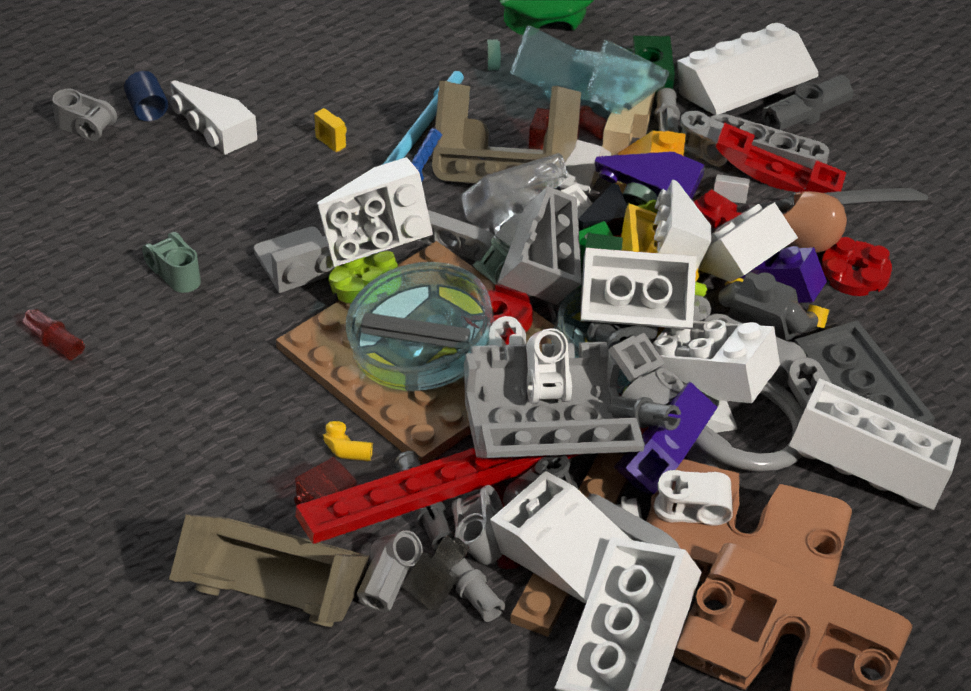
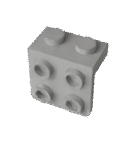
M307 227L257 243L254 246V253L279 293L329 277L331 271L335 268L332 264L326 236L323 237L316 227Z

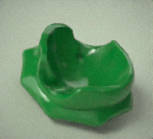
M500 0V3L505 7L504 21L506 25L514 32L528 36L536 33L541 26L558 21L569 23L571 30L575 31L584 19L586 7L594 0Z

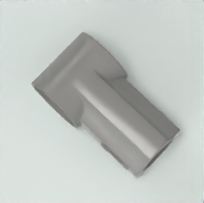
M400 531L380 537L373 542L370 549L371 564L357 592L359 602L365 607L381 612L391 610L409 567L416 565L422 557V543L415 533Z

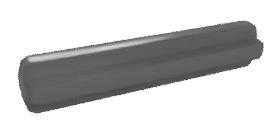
M365 313L361 322V332L365 335L461 350L468 348L471 338L470 329L465 327L375 313Z

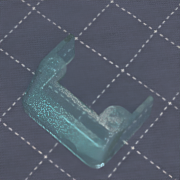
M527 25L510 74L544 89L542 95L551 98L552 86H559L581 92V101L603 105V109L621 115L622 110L630 111L663 87L669 72L609 40H604L600 53L576 49Z

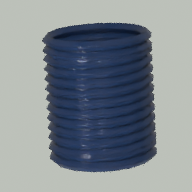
M139 71L127 78L124 84V92L136 117L142 121H152L161 118L167 111L168 101L155 75L149 71Z

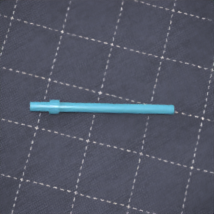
M454 71L447 81L460 84L464 76L461 72ZM439 86L433 93L434 98L382 165L404 158L435 118Z

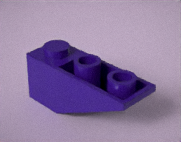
M675 152L596 156L594 161L595 171L599 173V177L610 183H617L619 181L626 185L628 183H638L654 191L657 197L662 189L668 190L673 179L680 184L692 200L704 175V164Z
M792 246L781 249L750 271L755 274L770 273L774 276L775 281L791 286L796 290L798 303H813L827 282L814 247L798 248Z
M688 382L669 403V405H676L680 409V415L670 413L668 415L681 418L678 427L674 430H666L665 428L649 426L642 434L645 445L644 451L626 452L614 466L641 493L655 494L658 490L659 478L667 471L676 470L718 408L691 382Z

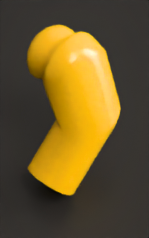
M330 421L326 424V433L323 434L324 442L337 457L341 459L371 461L373 443L351 441L345 434L346 425L343 422Z

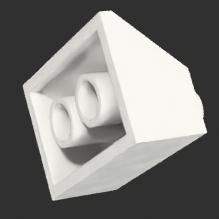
M586 248L581 291V321L692 330L697 256Z

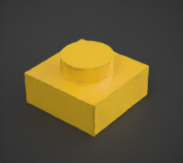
M325 108L314 113L316 138L335 152L345 148L346 126L342 119L336 117Z

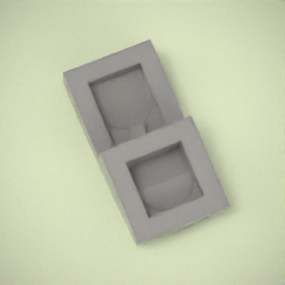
M645 333L636 337L633 335L608 349L629 382L635 381L640 376L644 377L665 364Z

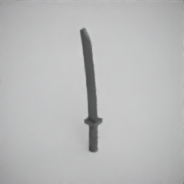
M913 188L866 189L825 193L837 198L842 205L926 201L928 199L927 195ZM793 193L784 200L780 199L757 204L765 208L775 202L781 213L786 212L795 205L794 195L796 193ZM754 204L747 205L746 211H748L749 209H751V208L754 207L755 205H754Z

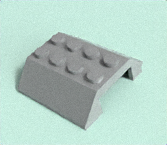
M607 342L579 343V358H575L574 344L568 343L569 371L572 380V395L569 402H562L561 399H541L537 404L529 402L527 394V344L505 345V360H500L498 345L471 346V353H466L464 362L465 404L476 457L495 458L644 451L645 445L637 418L614 419L612 413L608 410L613 398L619 396L616 385L620 367L608 351ZM554 343L542 344V354L546 357H551L555 351ZM543 384V387L556 386L555 384Z

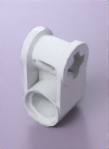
M549 328L539 331L529 338L526 347L528 366L527 394L529 402L537 404L541 399H561L562 402H569L572 395V380L569 371L567 338L557 329ZM543 337H548L554 343L555 351L551 357H546L540 352L539 342ZM543 384H555L556 386L543 387Z
M670 470L663 473L659 478V495L655 499L654 510L662 520L671 523L689 522L721 525L727 523L733 517L731 479L727 475L720 472L700 473ZM673 481H676L675 490H672ZM673 502L677 504L675 512H672Z

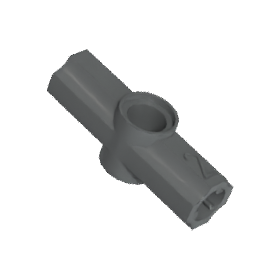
M843 74L820 84L812 82L801 83L797 86L795 95L763 108L762 118L766 126L779 130L786 129L797 123L814 124L819 121L822 112L852 100L854 90L851 87L850 80Z

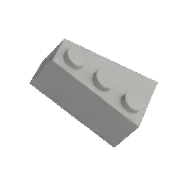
M547 186L524 208L497 282L498 284L556 305L582 284L577 197Z

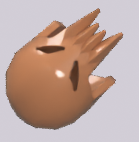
M810 191L796 193L794 195L795 205L783 214L798 237L788 246H796L798 248L814 247L816 253L830 249L840 240L846 229L847 217L844 206L837 198L825 193Z

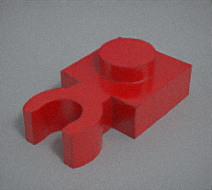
M710 190L694 201V204L714 229L741 214L736 212L737 205L714 190Z

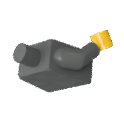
M750 272L746 274L744 280L737 278L731 282L727 281L718 296L720 304L725 307L731 306L728 317L743 324L754 322L760 326H774L775 336L789 342L793 341L796 333L808 331L816 326L825 328L830 311L829 309L809 304L807 312H805L798 303L796 290L791 286L775 281L773 275L765 272L760 274Z

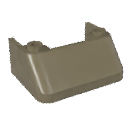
M439 81L435 129L441 132L442 137L433 149L432 160L433 172L439 179L451 182L545 188L554 181L576 147L581 92L552 86L549 123L544 137L543 150L488 146L489 131L487 126L480 120L468 119L470 86Z
M186 514L169 580L175 582H195V590L211 595H219L220 589H232L298 607L310 614V622L333 627L334 622L343 621L365 574L369 556L320 542L312 544L309 539L234 519Z

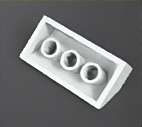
M780 23L769 24L763 30L744 33L741 35V38L730 42L717 43L713 48L705 51H695L688 57L677 60L679 93L684 98L714 115H719L818 77V70L799 34Z
M819 378L789 447L796 449L806 458L819 459L832 465L840 473L846 475L853 474L867 480L873 487L879 490H889L901 495L915 506H926L934 510L953 472L961 439Z
M616 537L610 538L556 683L555 689L557 691H661L702 573L686 550Z

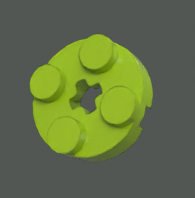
M382 251L339 265L329 275V283L333 295L337 293L338 300L346 303H365L375 300L374 293L380 292L385 289L387 295L399 285L401 280L398 264L391 251Z

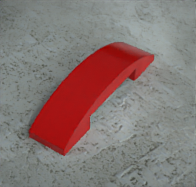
M724 123L715 146L716 149L730 163L752 178L771 187L792 192L829 193L842 190L847 172L818 160L815 161L812 169L752 145L754 134Z

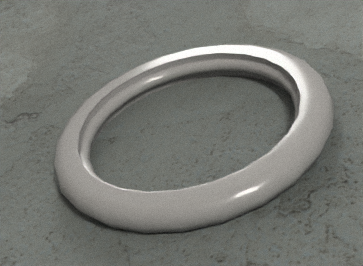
M770 379L760 394L778 405L788 416L793 428V438L804 411L789 391ZM705 429L702 430L694 442L695 446L719 462L741 470L754 472L777 471L791 466L803 457L796 449L789 447L790 442L783 450L774 453L759 454L742 451L719 441Z

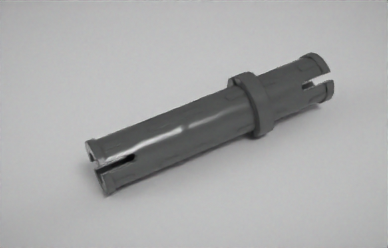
M414 451L403 452L395 460L396 467L400 472L421 465L418 455ZM442 502L417 509L415 512L418 524L425 528L432 548L436 551L447 550L456 541V537L446 519V507ZM428 509H431L435 520L431 519Z

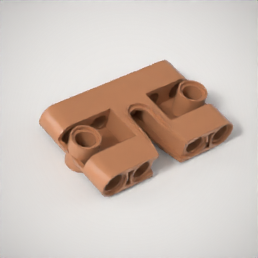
M686 459L682 460L676 470L700 473L720 472L731 479L733 510L731 520L721 525L667 522L659 518L654 510V503L659 495V490L652 495L651 507L646 522L669 534L678 543L680 549L687 551L702 572L699 579L700 582H705L723 544L733 543L832 586L834 585L852 515V509L843 500L780 484L763 509L757 529L752 533H742L735 528L736 515L739 508V473ZM673 481L672 490H675L676 481ZM673 502L672 512L676 510L677 504Z
M725 543L705 582L697 591L696 601L682 627L673 655L681 662L745 691L770 660L779 639L785 634H794L801 639L803 644L795 660L790 691H886L911 633L912 624L905 617L742 546ZM716 600L721 602L724 608L714 611L708 609L704 603ZM867 668L874 669L880 674L881 679L868 680L862 675L861 670Z

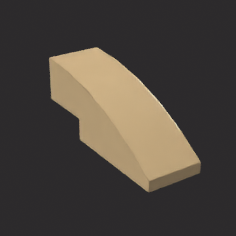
M656 76L647 77L628 91L616 104L608 117L603 134V148L610 151L611 155H618V152L631 145L632 137L642 138L646 135L654 103Z

